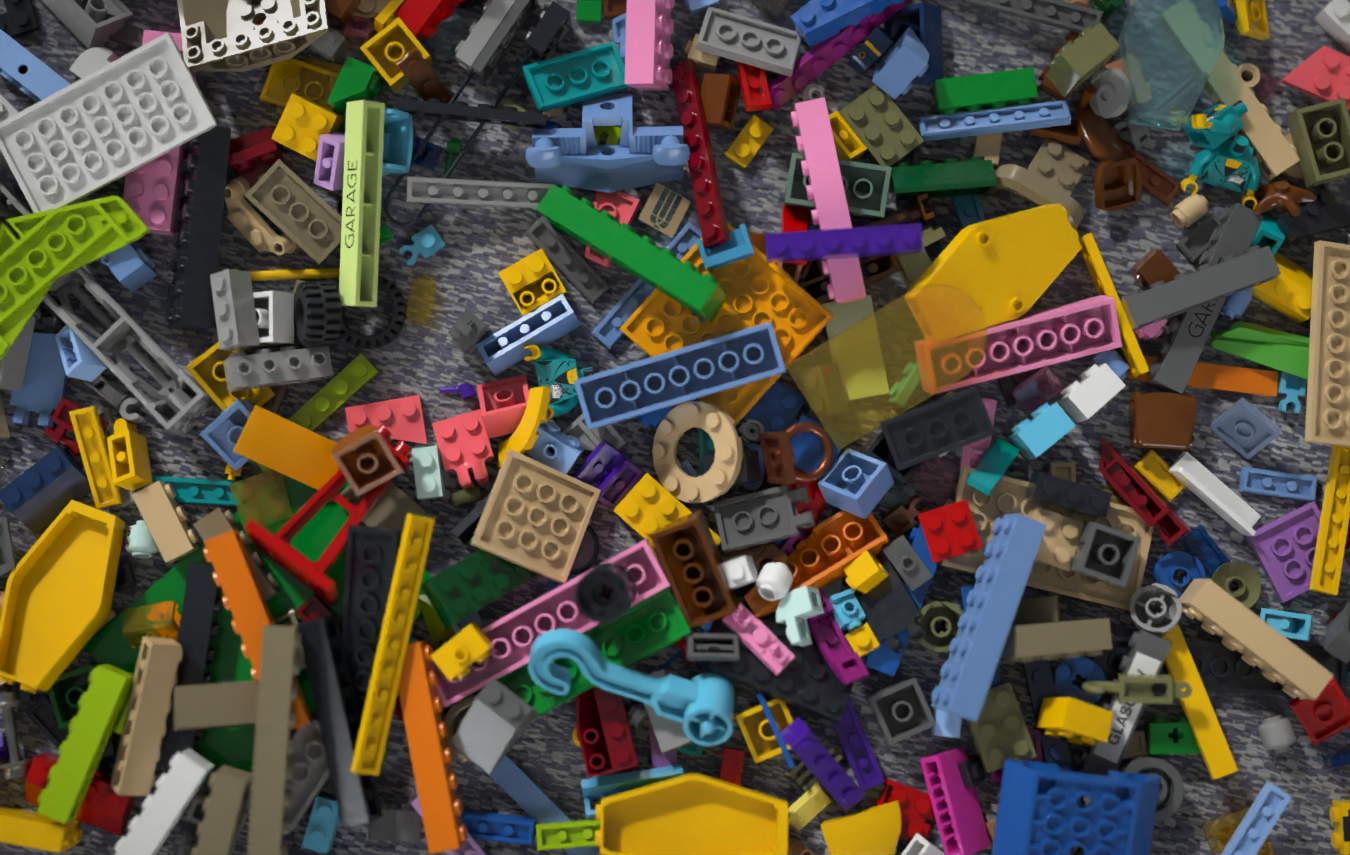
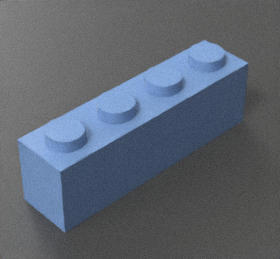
M561 294L479 342L476 346L487 366L496 376L523 360L524 357L532 355V352L529 349H524V347L536 345L539 348H544L581 326L566 298Z

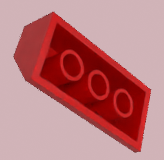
M46 752L34 757L25 781L27 802L40 805L38 803L39 796L44 789H47L50 779H48L49 772L55 764L57 765L59 757ZM95 771L76 820L122 836L137 796L118 795L110 787L112 777Z

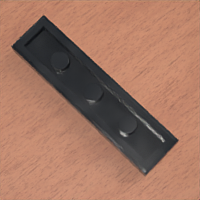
M44 695L25 713L59 750L62 743L68 739L71 731H69V727L59 730L51 700L47 695ZM105 760L99 761L96 769L102 775H108L114 770Z

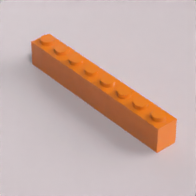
M231 530L204 541L206 548L203 549L207 561L209 563L212 562L216 572H213V578L217 586H221L225 594L222 597L224 606L228 611L231 610L234 617L232 626L237 635L240 634L244 642L241 645L243 654L246 659L250 658L253 665L251 674L254 681L258 683L263 626L276 624L238 530ZM295 674L294 685H298L297 701L292 703V711H296V726L291 727V731L314 721Z
M427 640L407 644L398 691L429 854L461 848L466 844L468 832L465 824L462 825L461 814L463 813V806L461 800L457 798L456 788L458 787V780L451 767L453 754L451 748L447 747L446 741L448 728L446 722H443L441 715L443 702L441 697L438 696L436 689L438 676L436 671H433L431 660H433L431 658L433 650L431 645H428Z

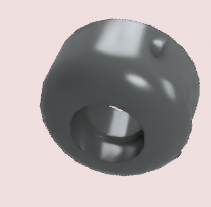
M1142 755L1120 766L1119 772L1161 777L1154 823L1164 821L1176 813L1183 800L1184 786L1179 772L1173 765L1154 756Z

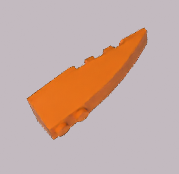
M841 510L818 524L813 529V533L796 546V551L787 557V561L781 562L789 568L793 575V583L788 592L806 585L823 589L847 576L843 568L866 550L875 556L880 554L882 549L890 543L872 513L870 512L863 519L845 510ZM756 586L744 596L757 619L777 611L780 600L769 601L764 599L759 594Z

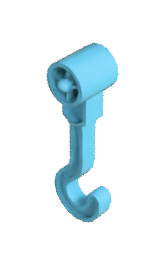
M568 629L550 630L538 636L532 644L528 663L531 679L540 688L550 693L565 695L569 691L571 672L552 661L558 657H567L579 665L585 677L592 684L604 690L647 703L654 708L657 715L683 723L685 735L699 745H719L731 736L735 691L733 684L720 674L703 673L693 677L691 681L671 674L662 678H656L607 661L597 646L587 636Z

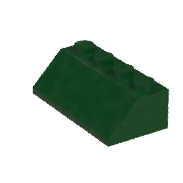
M983 156L969 158L967 162H960L958 158L944 160L945 163L935 164L933 160L919 162L920 165L910 166L908 162L896 163L895 167H892L890 176L891 201L915 200L917 196L927 193L928 198L990 194L997 186L992 160H985Z

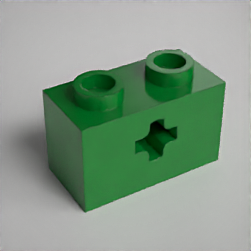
M1157 716L1151 717V721L1144 722L1147 753H1201L1186 716H1176V721H1167V717ZM1177 732V736L1172 737V739L1168 738V733Z

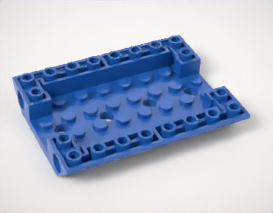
M1005 759L991 855H1070L1069 851L1075 845L1083 847V852L1080 855H1149L1161 777L1108 770L1107 776L1060 771L1056 764ZM1082 795H1088L1090 797L1089 804L1084 807L1078 806L1077 799Z

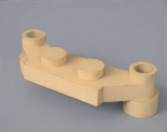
M243 177L230 180L225 188L224 199L228 209L226 217L259 253L263 251L274 252L276 255L289 254L298 250L300 247L288 235H278L244 199V195L250 190L248 181Z

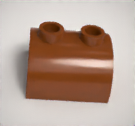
M374 425L364 426L347 434L335 444L331 451L333 459L357 496L403 472L402 467L378 428Z

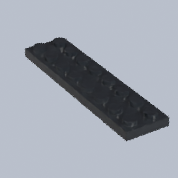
M351 524L348 525L342 639L362 722L399 554L401 530Z

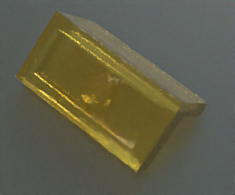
M175 600L126 609L122 634L132 648L141 647L143 636L178 640L179 626L174 620Z

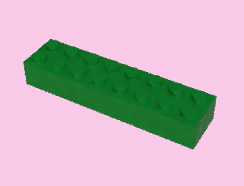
M552 184L536 208L555 227L712 323L728 298L723 292L724 287L718 283L719 281L708 273L703 276L692 263L686 260L682 262L676 258L677 255L665 247L662 250L648 236L643 235L641 237L634 228L624 222L621 225L615 220L616 218L605 210L600 212L592 202L585 198H578L571 189L564 185L559 188Z

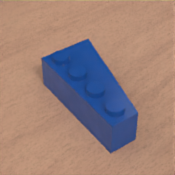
M811 0L790 18L796 32L812 47L840 33L841 29L849 25L853 27L861 23V19L872 14L877 15L883 12L884 8L894 3L897 5L904 2V0Z

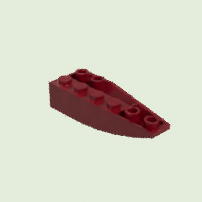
M595 686L576 696V730L588 779L639 769L640 766L622 695Z

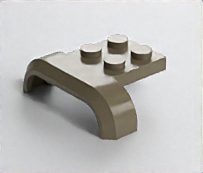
M1045 138L1027 169L1018 165L1006 164L996 170L997 186L991 193L994 194L998 189H1007L1036 207L1046 204H1061L1068 212V219L1072 228L1077 230L1084 215L1079 203L1070 195L1090 161L1056 140Z

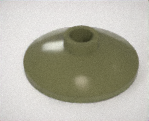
M1239 561L1227 562L1217 568L1211 578L1215 584L1248 609L1259 599L1261 593L1260 577L1254 568L1246 563ZM1232 581L1237 584V588L1234 591H1231L1229 588V584Z

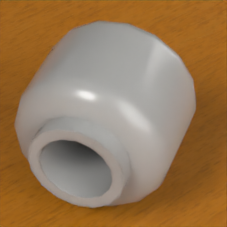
M1281 714L1262 719V724L1258 726V732L1264 748L1275 750L1276 754L1291 750L1289 745L1296 741L1291 721L1288 718H1282Z

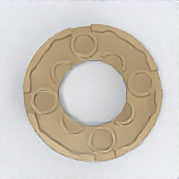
M686 402L670 410L656 430L652 449L656 474L664 488L681 501L688 503L710 502L718 496L725 494L732 487L739 474L743 456L741 437L737 436L733 426L735 424L733 419L722 408L709 402ZM694 427L702 428L712 438L715 447V459L710 470L699 477H692L681 469V463L676 456L678 452L676 450L677 443L680 437H682L685 431Z

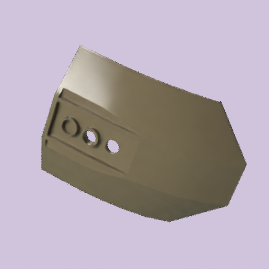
M177 0L183 58L190 71L245 72L291 59L329 31L325 0H262L259 5H252L253 0ZM266 18L263 24L257 25L258 20Z

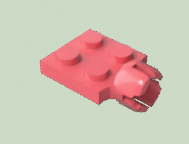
M475 410L432 423L445 471H456L459 483L463 488L475 487L472 474H474L479 486L488 482L489 475L486 462L495 457L482 420L481 410Z

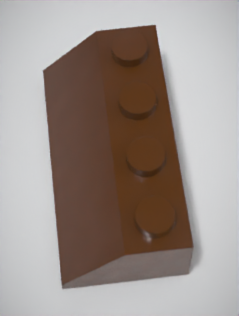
M702 510L680 517L650 534L681 612L690 628L737 612L739 600L735 590L729 589L721 565L723 561Z

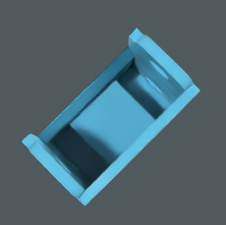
M385 109L382 176L409 173L413 149L412 116L408 112Z

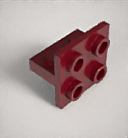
M271 126L230 140L229 166L235 170L237 177L245 178L250 187L258 182L257 177L263 173L265 174L278 159L286 165L279 143L271 139L274 133V129Z

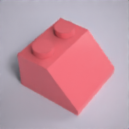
M526 374L477 385L481 416L488 439L514 433L523 418L528 402L529 386Z

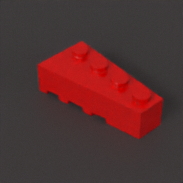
M407 0L396 15L415 36L426 39L433 36L442 21L450 18L455 11L454 9L460 2L465 0Z

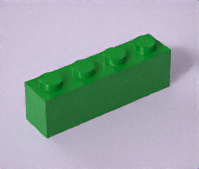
M1034 67L937 79L932 85L936 115L954 114L961 111H978L984 108H1003L1008 105H1029L1038 97Z

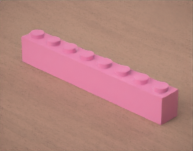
M825 97L795 103L794 111L790 112L793 127L798 126L799 136H796L798 152L803 151L804 161H801L803 176L808 175L810 185L806 186L808 200H813L815 210H811L813 224L818 225L819 230L852 228ZM858 257L821 260L824 275L829 274L830 284L826 285L829 300L834 299V303L837 305L866 298Z

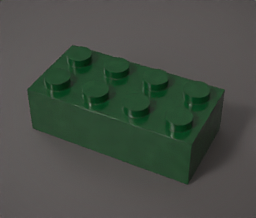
M480 549L425 581L420 586L447 629L538 575V573Z

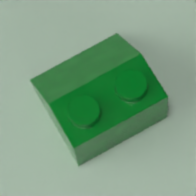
M347 56L327 102L334 112L343 115L346 114V102L359 100L374 101L375 97L379 98L384 84H382V79L375 67Z

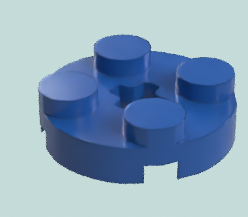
M1183 551L1169 552L1163 555L1153 566V583L1170 587L1177 593L1178 598L1181 597L1193 579H1205V570L1200 560ZM1177 569L1185 574L1180 584L1177 580L1173 579L1174 571Z
M1086 656L1068 658L1056 669L1055 688L1060 697H1071L1091 705L1096 704L1104 693L1085 692L1083 689H1080L1079 685H1075L1074 680L1080 674L1087 681H1107L1105 670L1099 663Z

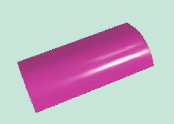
M964 746L946 749L920 758L946 855H971L991 846L976 788L964 787L957 766L958 763L967 758Z

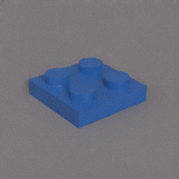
M776 381L745 415L743 420L747 422L749 419H756L764 426L765 432H784L792 424L806 397Z

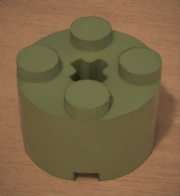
M930 601L925 603L920 609L923 616L917 620L927 635L920 640L916 639V641L927 650L947 652L949 651L951 641L957 636L959 630L958 621L963 613L957 606L949 602ZM942 620L941 626L944 628L943 631L935 632L936 627L934 623L941 622Z

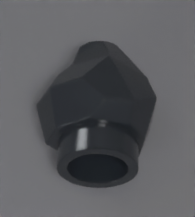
M51 297L59 306H62L59 299ZM42 300L38 306L41 323L47 328L60 331L66 324Z

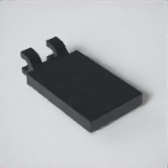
M881 552L876 557L889 576L866 594L856 589L854 595L866 615L865 620L877 641L880 643L886 642L891 652L894 651L898 655L905 650L903 643L897 636L898 633L907 628L912 638L915 637L917 640H920L927 634L917 620L923 616L921 610L900 575L885 554ZM843 578L842 580L845 583L847 589H851V587L846 582L845 578Z

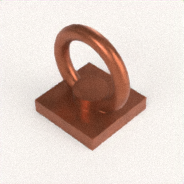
M799 422L790 426L784 432L759 433L767 483L788 485L796 483V481L801 483L813 482L824 476L832 464L834 450L831 438L822 427L815 423ZM801 432H810L816 435L823 446V458L820 465L815 470L807 473L794 469L795 454L790 445V440Z

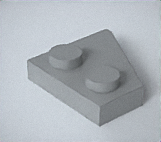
M583 414L562 431L568 436L576 437L586 450L592 452L603 439L618 450L627 443L613 424L588 430Z

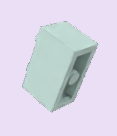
M436 445L413 448L412 459L417 499L428 500L446 497L439 447Z

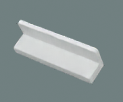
M1183 451L1168 471L1239 533L1254 536L1256 531L1252 527L1261 515L1192 455Z

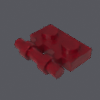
M62 398L50 419L59 424L57 429L54 430L48 426L43 435L50 438L53 444L57 446L62 445L71 450V454L79 457L81 453L77 440L74 441L67 437L66 432L69 430L75 433L69 412L82 409L83 407L67 398ZM100 417L102 428L105 432L110 422Z

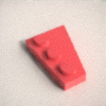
M596 191L595 202H593L596 209L600 212L602 210L607 211L621 225L623 222L631 225L642 203L639 199L621 191L611 193ZM586 246L585 257L609 269L612 261Z
M420 395L345 408L349 433L364 426L374 425L378 428L382 425L391 432V439L428 445Z

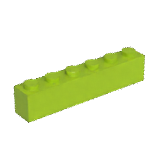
M109 664L98 665L92 671L89 682H91L89 689L82 695L79 701V706L81 707L79 713L72 719L69 725V731L71 732L68 739L60 746L58 763L49 772L48 779H50L47 789H44L39 796L38 803L40 805L37 810L38 813L63 824L75 821L133 683V674Z

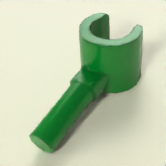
M450 140L447 143L448 154L444 173H447L452 166L454 154H460L462 151V142L460 140Z

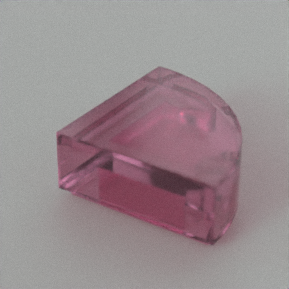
M1279 76L1260 77L1259 82L1253 87L1255 97L1259 102L1273 94L1278 86Z

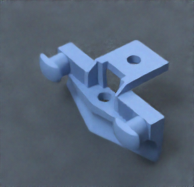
M632 93L606 94L583 101L582 128L532 129V147L526 149L525 157L527 163L535 168V182L611 193L683 179V164L689 160L690 150L687 144H683V126L633 127ZM622 125L620 145H597L594 126Z

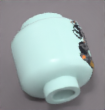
M144 520L136 521V525H132L126 530L125 548L131 553L132 557L148 559L152 558V554L159 551Z

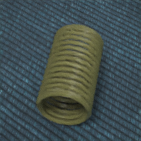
M479 486L451 492L454 508L474 504L483 499Z

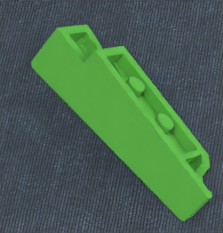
M1243 321L1233 323L1230 329L1223 332H1211V346L1215 349L1308 380L1309 337Z

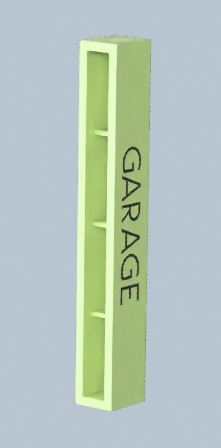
M367 100L346 102L339 277L341 306L377 307L385 103Z

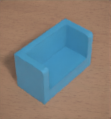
M741 224L739 229L729 232L730 241L712 250L704 248L701 238L696 240L707 272L755 256L745 224Z

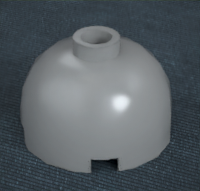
M1154 583L1151 586L1141 587L1131 598L1130 615L1138 629H1143L1155 635H1165L1173 631L1180 622L1182 614L1181 601L1177 593L1166 585Z

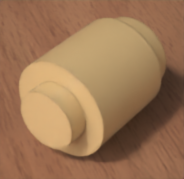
M1202 194L1189 195L1173 207L1170 217L1179 228L1189 227L1208 213L1209 203Z

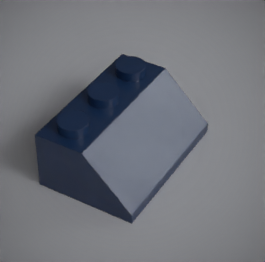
M925 2L901 8L884 22V30L897 41L908 27L911 28L930 54L927 71L921 77L916 76L911 82L913 85H927L934 83L937 79H944L941 8Z
M57 446L0 491V499L18 520L32 532L38 534L58 517L71 500L79 502L91 492L86 472L67 448Z

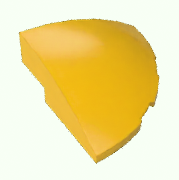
M899 801L850 812L845 816L825 820L820 826L830 855H895L898 838L902 830Z

